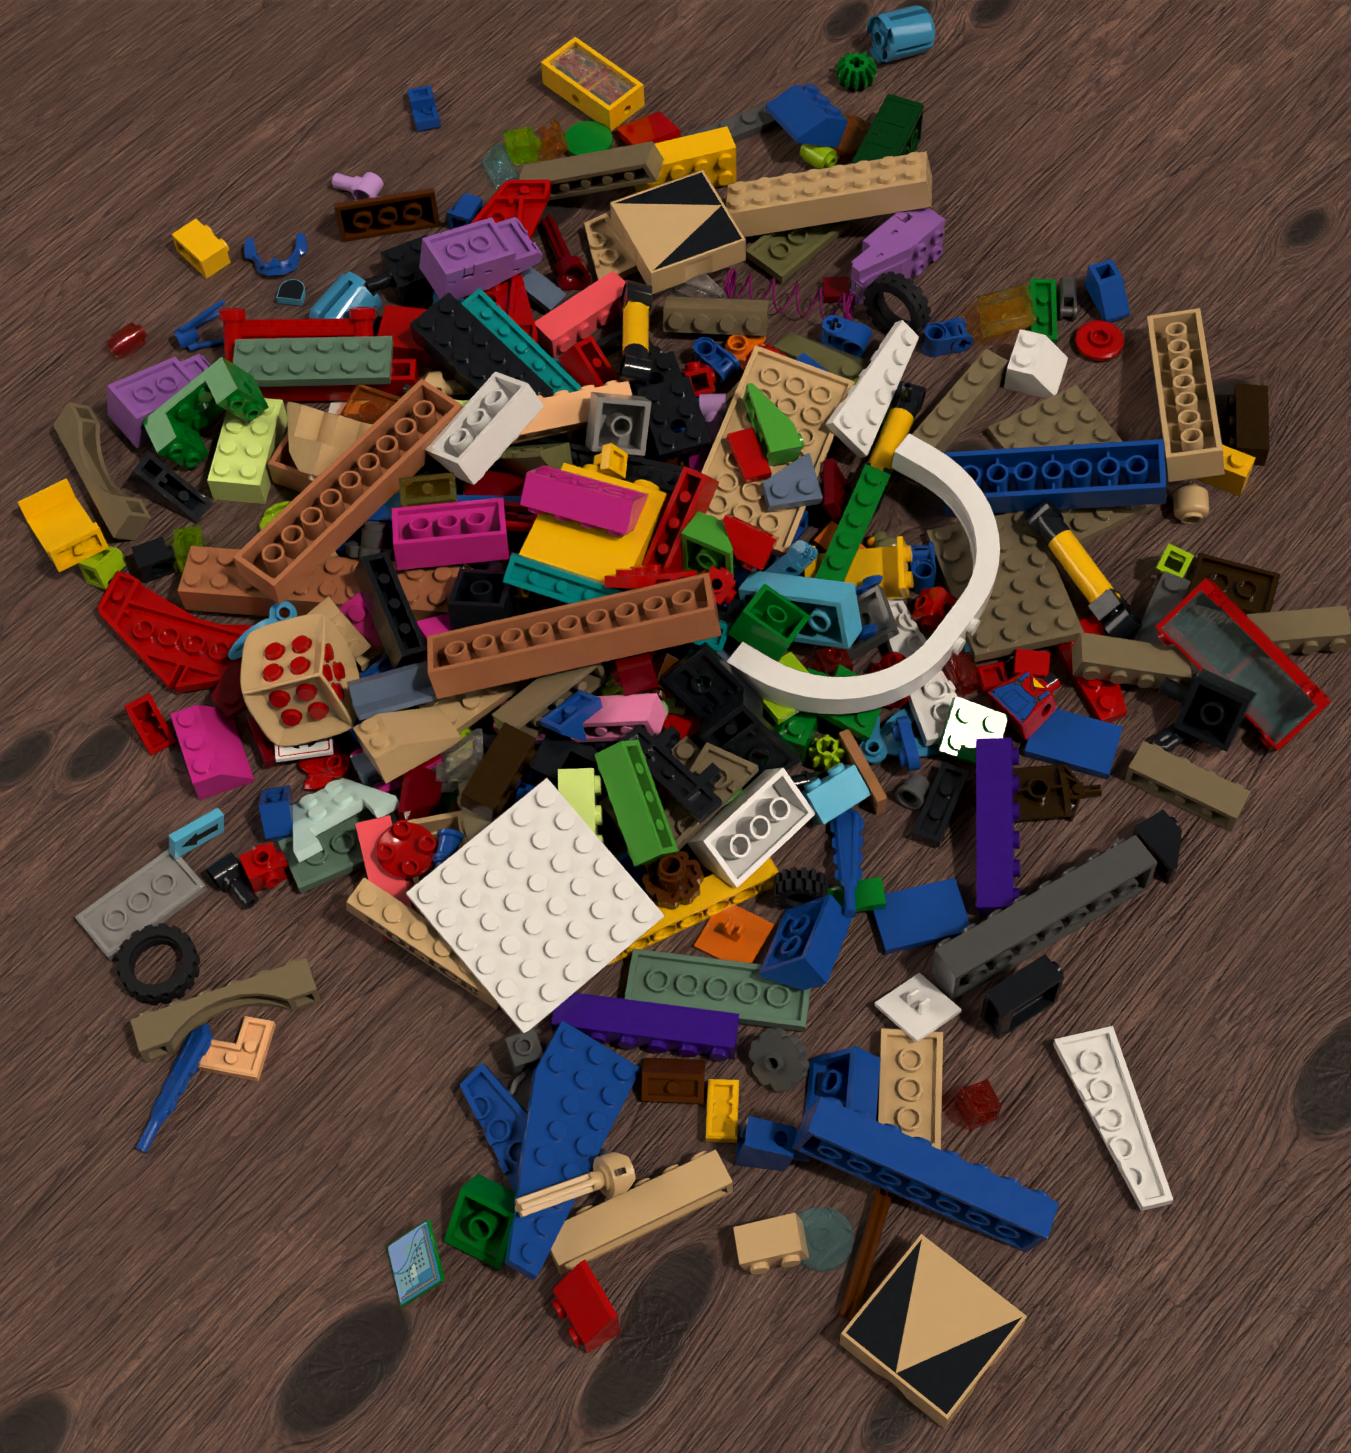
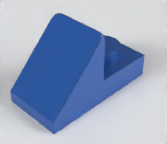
M578 690L539 720L540 725L561 735L586 741L583 722L603 708L601 698Z

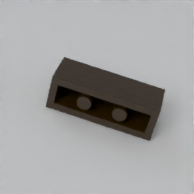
M1235 384L1233 394H1228L1227 410H1231V415L1228 416L1227 431H1231L1227 447L1255 457L1254 465L1264 466L1269 453L1268 386Z
M505 722L462 791L460 805L491 822L497 813L501 815L509 802L507 795L510 790L516 791L524 775L521 772L525 765L530 767L537 756L538 751L535 750L536 738Z

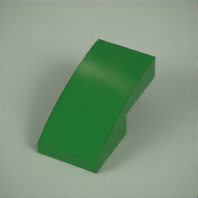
M882 877L858 881V886L855 889L856 912L886 909ZM841 885L828 889L827 895L831 894L844 909Z

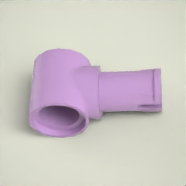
M366 172L363 177H350L335 173L332 179L334 189L351 192L355 200L376 197L384 186L382 179L372 172Z
M726 393L699 394V406L710 436H713V443L727 413Z

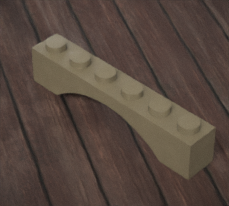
M68 402L53 426L113 538L135 541L150 521L151 516L141 499L133 498L123 493L109 476L101 452L100 423L91 407Z
M307 958L302 960L294 959L288 961L282 967L273 970H262L248 979L234 980L225 987L202 991L191 999L171 1002L167 1007L156 1011H145L130 1021L139 1052L144 1061L148 1063L176 1053L192 1030L227 1011L261 1005L295 1011L318 1003L321 999Z

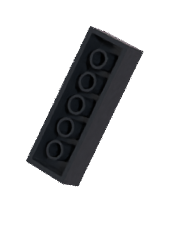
M447 293L409 323L414 341L471 396L475 395L494 372L528 383L535 394L541 395L543 398L551 397L554 394L551 387L450 293Z

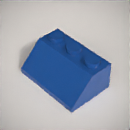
M806 83L805 86L793 85L767 103L765 107L767 112L796 143L838 148L848 122L841 114V110L834 107L830 103V99L824 96L817 86Z
M831 894L785 910L759 975L762 978L803 991L816 986H823L830 979V973L839 956V950L847 935L852 918L844 915V909Z
M857 1046L810 1058L805 1113L820 1097H831L842 1102L843 1107L852 1111L860 1110L870 1114L872 1120L876 1121L881 1058Z

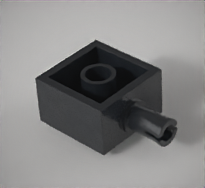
M424 235L380 252L384 273L364 279L367 290L373 294L391 287L403 307L432 297L434 289L419 268L422 238L428 236Z
M488 562L486 570L459 569L447 602L451 631L513 616L518 601L517 586L503 582L506 571H504V566L500 562Z
M1205 669L1196 676L1190 688L1166 677L1159 690V694L1182 703V709L1174 728L1226 752L1234 743L1257 694Z

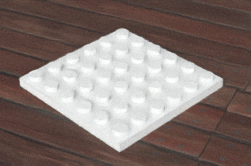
M548 778L406 892L407 897L523 1033L534 1028L665 916Z

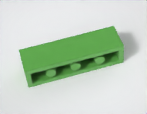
M639 740L620 741L594 754L598 770L604 780L608 798L614 808L618 826L624 836L628 854L632 859L634 867L652 864L661 860L666 855L678 852Z

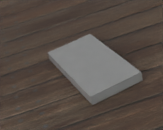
M168 848L76 915L75 918L106 957L112 961L117 957L118 951H122L123 942L126 939L129 940L134 931L139 930L140 932L145 929L144 926L151 924L153 927L158 926V923L165 922L208 889L181 856L174 859L169 853Z

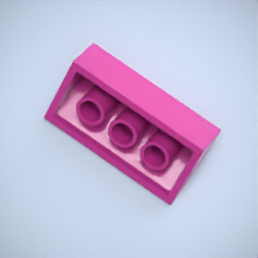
M543 465L526 473L520 505L529 507L528 511L532 513L545 514V512L555 514L554 518L557 520L570 522L573 519L580 521L583 527L590 529L601 527L608 529L607 533L611 535L624 536V534L634 530L647 501L648 494Z
M503 498L392 508L393 546L397 570L509 559Z

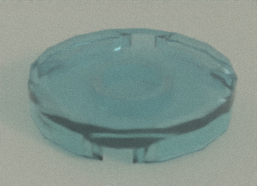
M810 1208L800 1214L799 1218L803 1221L809 1259L800 1260L801 1264L809 1270L818 1272L834 1271L844 1265L852 1253L854 1244L853 1229L847 1218L832 1208Z

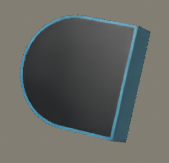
M295 279L283 282L276 297L277 302L280 304L303 306L306 296L305 287L301 281Z

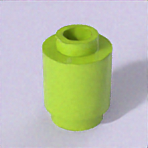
M803 144L801 146L800 156L803 157L806 163L818 170L831 168L837 163L836 150L831 147Z

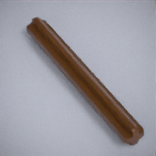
M878 1186L840 1311V1318L846 1321H851L860 1310L893 1193Z

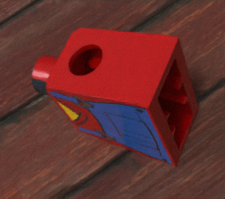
M1024 671L987 693L991 708L1009 715L1007 723L1027 740L1055 712L1056 704L1052 693L1061 687V683L1053 673H1049L1039 681L1032 673Z

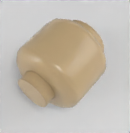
M1196 482L1182 484V487L1176 489L1173 493L1174 516L1181 520L1183 524L1191 525L1202 522L1203 518L1209 514L1208 491L1204 487L1198 486Z

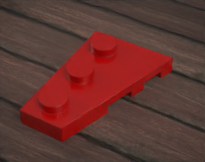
M656 563L616 569V574L605 575V587H647L696 576L697 570L661 569V564Z

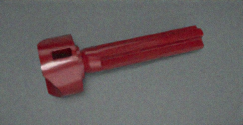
M547 215L546 218L541 219L540 223L558 261L553 268V275L557 285L562 290H584L591 282V276L582 258L570 255L555 219H553L552 215Z

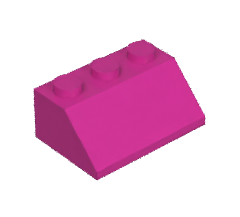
M195 705L170 714L199 800L255 782L234 719L227 721L218 708Z

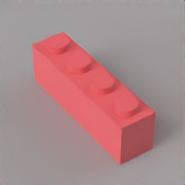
M611 271L535 321L538 343L553 357H556L560 353L566 352L580 340L587 338L601 326L607 325L620 314L622 306L620 302L625 281L616 272Z
M390 815L355 823L368 880L420 914L417 907H412L411 901L406 895V892L413 888L411 878L405 880L390 875L382 868L377 858L378 841L381 835L389 827L393 826ZM381 934L383 943L392 941L383 934Z

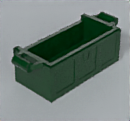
M888 94L855 154L852 164L863 160L872 161L883 159L887 156L896 157L915 152L921 141L924 104L894 94Z

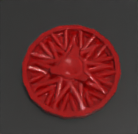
M1089 321L1083 324L1076 332L1075 345L1077 350L1091 360H1111L1118 356L1123 349L1124 337L1122 332L1116 325L1107 321Z

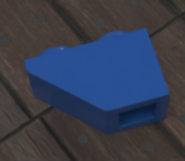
M1109 259L1089 265L1084 286L1103 320L1112 322L1129 317L1130 311L1123 277L1114 261Z

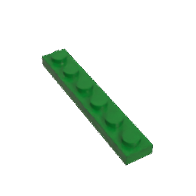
M865 464L815 578L844 582L891 474Z

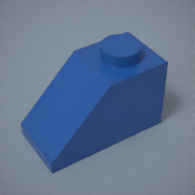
M290 785L261 790L259 811L265 839L273 838L275 841H280L293 834V801Z

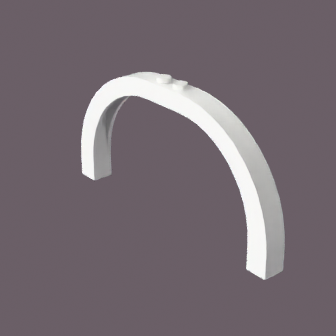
M911 434L906 436L894 452L893 469L931 490L952 509L967 534L973 561L972 577L963 594L931 637L915 653L887 669L852 677H827L801 672L769 658L744 642L739 645L726 663L763 699L787 708L819 714H847L877 709L909 696L937 675L953 654L958 655L961 652L968 633L973 635L980 624L979 618L991 596L999 566L1000 542L994 514L982 490L960 465L946 454Z

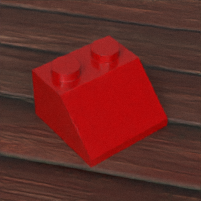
M731 514L725 515L723 523L735 557L741 560L740 566L752 572L757 571V569L763 570L779 537Z
M586 1260L579 1262L553 1288L556 1300L551 1303L559 1318L563 1319L566 1317L571 1325V1328L567 1331L575 1346L579 1347L582 1345L585 1352L589 1353L618 1336L621 1332L618 1315Z

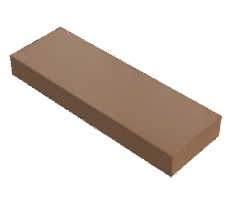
M846 729L839 732L840 748L845 749L844 758L847 764H854L871 793L867 797L868 802L876 816L884 813L887 805V796L850 730Z

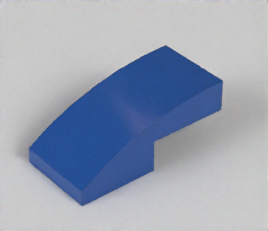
M431 85L408 89L407 93L417 131L441 127Z

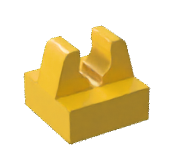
M612 443L602 446V453L594 456L593 465L599 466L602 472L611 477L621 480L626 479L628 453Z

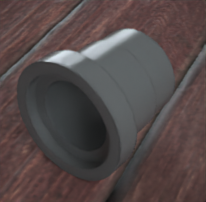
M919 774L910 775L904 785H901L895 793L898 803L910 810L920 809L924 803V795L929 787L928 780Z

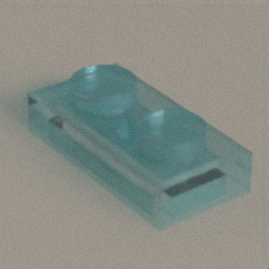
M496 143L482 162L498 190L505 181L519 180V175L505 147Z

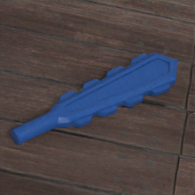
M850 808L830 822L831 833L835 835L832 838V847L837 852L833 855L834 865L838 867L835 871V879L843 889L844 915L847 917L856 915L855 889L863 875L862 868L859 867L863 863V853L859 849L863 847V835L860 832L864 830V819L860 816L859 812Z
M207 1023L192 1030L190 1035L186 1037L181 1047L182 1052L176 1058L171 1068L172 1072L162 1086L163 1091L153 1104L151 1119L135 1147L136 1150L147 1153L162 1123L168 1118L169 1114L173 1113L178 1104V1098L184 1094L190 1077L195 1074L200 1065L199 1062L202 1056L206 1055L210 1048L213 1035L210 1025Z

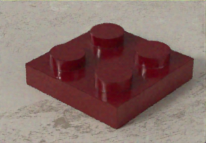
M834 458L823 460V472H820V480L824 488L821 504L823 509L829 512L830 520L839 525L851 498V487Z

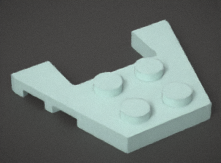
M346 778L331 781L325 788L316 793L305 795L299 802L292 805L293 852L298 862L300 863L323 850L319 840L315 837L318 834L366 808L376 818L384 817L399 808L397 797Z

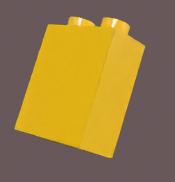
M563 463L561 470L647 493V501L634 530L628 534L614 536L607 533L608 529L597 527V529L581 526L580 521L573 519L570 522L557 520L554 518L555 514L545 512V514H538L519 555L605 582V575L616 574V569L642 566L668 505L667 493L662 492L656 484L647 480L639 479L631 483L611 477L602 472L597 465L586 464L581 468ZM517 587L518 598L527 600L530 591ZM624 588V589L634 590V589H638V588Z

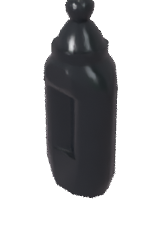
M1174 723L1151 737L1149 743L1159 745L1164 751L1168 752L1188 738V734L1174 728Z

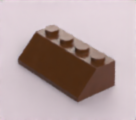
M434 187L334 203L342 242L440 227Z

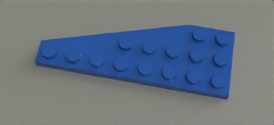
M563 1020L555 1030L532 1074L531 1098L528 1101L527 1111H529L527 1126L524 1130L518 1170V1189L513 1206H516V1198L590 1172L594 1159L598 1156L641 1070L637 1065ZM576 1198L520 1218L519 1212H516L514 1209L505 1264L529 1279L534 1280L538 1276Z

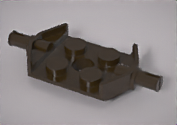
M1066 764L1014 768V775H1019L1020 792L1014 793V803H1019L1020 805L1019 821L1070 817L1069 822H1073L1081 799H1084V797H1101L1102 795L1100 784L1083 786V782H1079ZM1041 786L1045 789L1046 793L1035 795L1031 792L1030 788ZM975 794L972 795V802L974 807H976Z

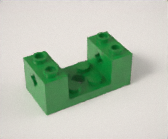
M221 357L142 422L158 454L191 470L209 455L198 432L202 427H205L212 419L225 410L250 423L253 419L259 417L268 408V405L254 376Z

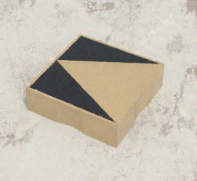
M704 170L610 202L612 225L625 248L633 255L645 283L652 286V294L685 283L698 275L715 272L746 260V239Z
M921 1234L842 1331L840 1345L873 1372L892 1382L910 1402L945 1429L973 1393L978 1380L984 1372L997 1362L1021 1331L1027 1316Z

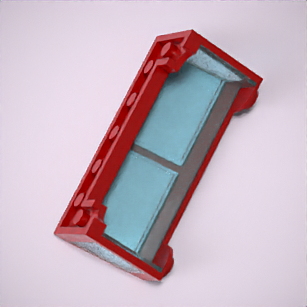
M1205 578L1155 626L1160 631L1157 637L1168 647L1171 644L1178 647L1200 671L1205 669L1257 693L1246 717L1258 728L1262 734L1258 738L1269 750L1275 747L1279 751L1332 701L1209 578Z

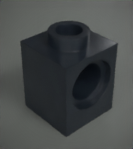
M163 537L131 547L144 583L176 573L172 563L177 561L172 545L166 547Z

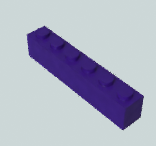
M1012 738L976 739L977 910L979 916H989L997 909H1002L1003 911L1012 906L1013 901L1021 896L1020 888H1015V877L1021 876L1020 859H1015V849H1020V831H1015V821L1020 820L1019 803H1014V793L1020 792L1019 775H1014V765H1019V748L1013 747Z
M574 993L558 1006L553 1012L551 1022L553 1034L563 1020L602 1045L611 1043L618 1044L619 1047L624 1049L648 1048L654 1053H665L666 1051L679 1052L680 1055L685 1057L702 1055L709 1056L715 1061L735 1059L739 1032V1014L582 993Z

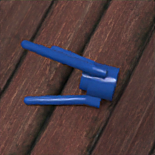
M220 300L188 323L173 331L182 350L188 347L192 352L199 348L224 344V339L196 343V340L200 339L196 329L219 316V311L216 310L225 304L224 300Z

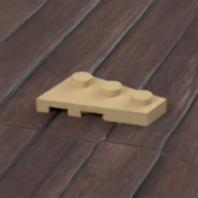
M606 213L584 223L597 280L611 271L616 272L622 279L639 271L633 255L625 248L612 225L611 219Z

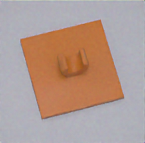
M734 905L711 916L694 944V948L716 959L753 963L772 931L774 924Z

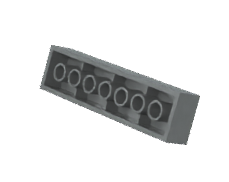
M1136 835L1127 840L1125 838L1118 840L1111 846L1110 850L1103 854L1101 852L1095 853L1084 865L1078 868L1073 866L1067 869L1061 878L1052 882L1049 880L1044 882L1033 894L1018 897L1013 901L1012 906L1003 911L1002 909L993 911L984 922L978 925L973 923L967 926L961 932V935L954 939L946 938L936 946L931 970L932 977L944 994L954 1002L1149 889L1157 861Z

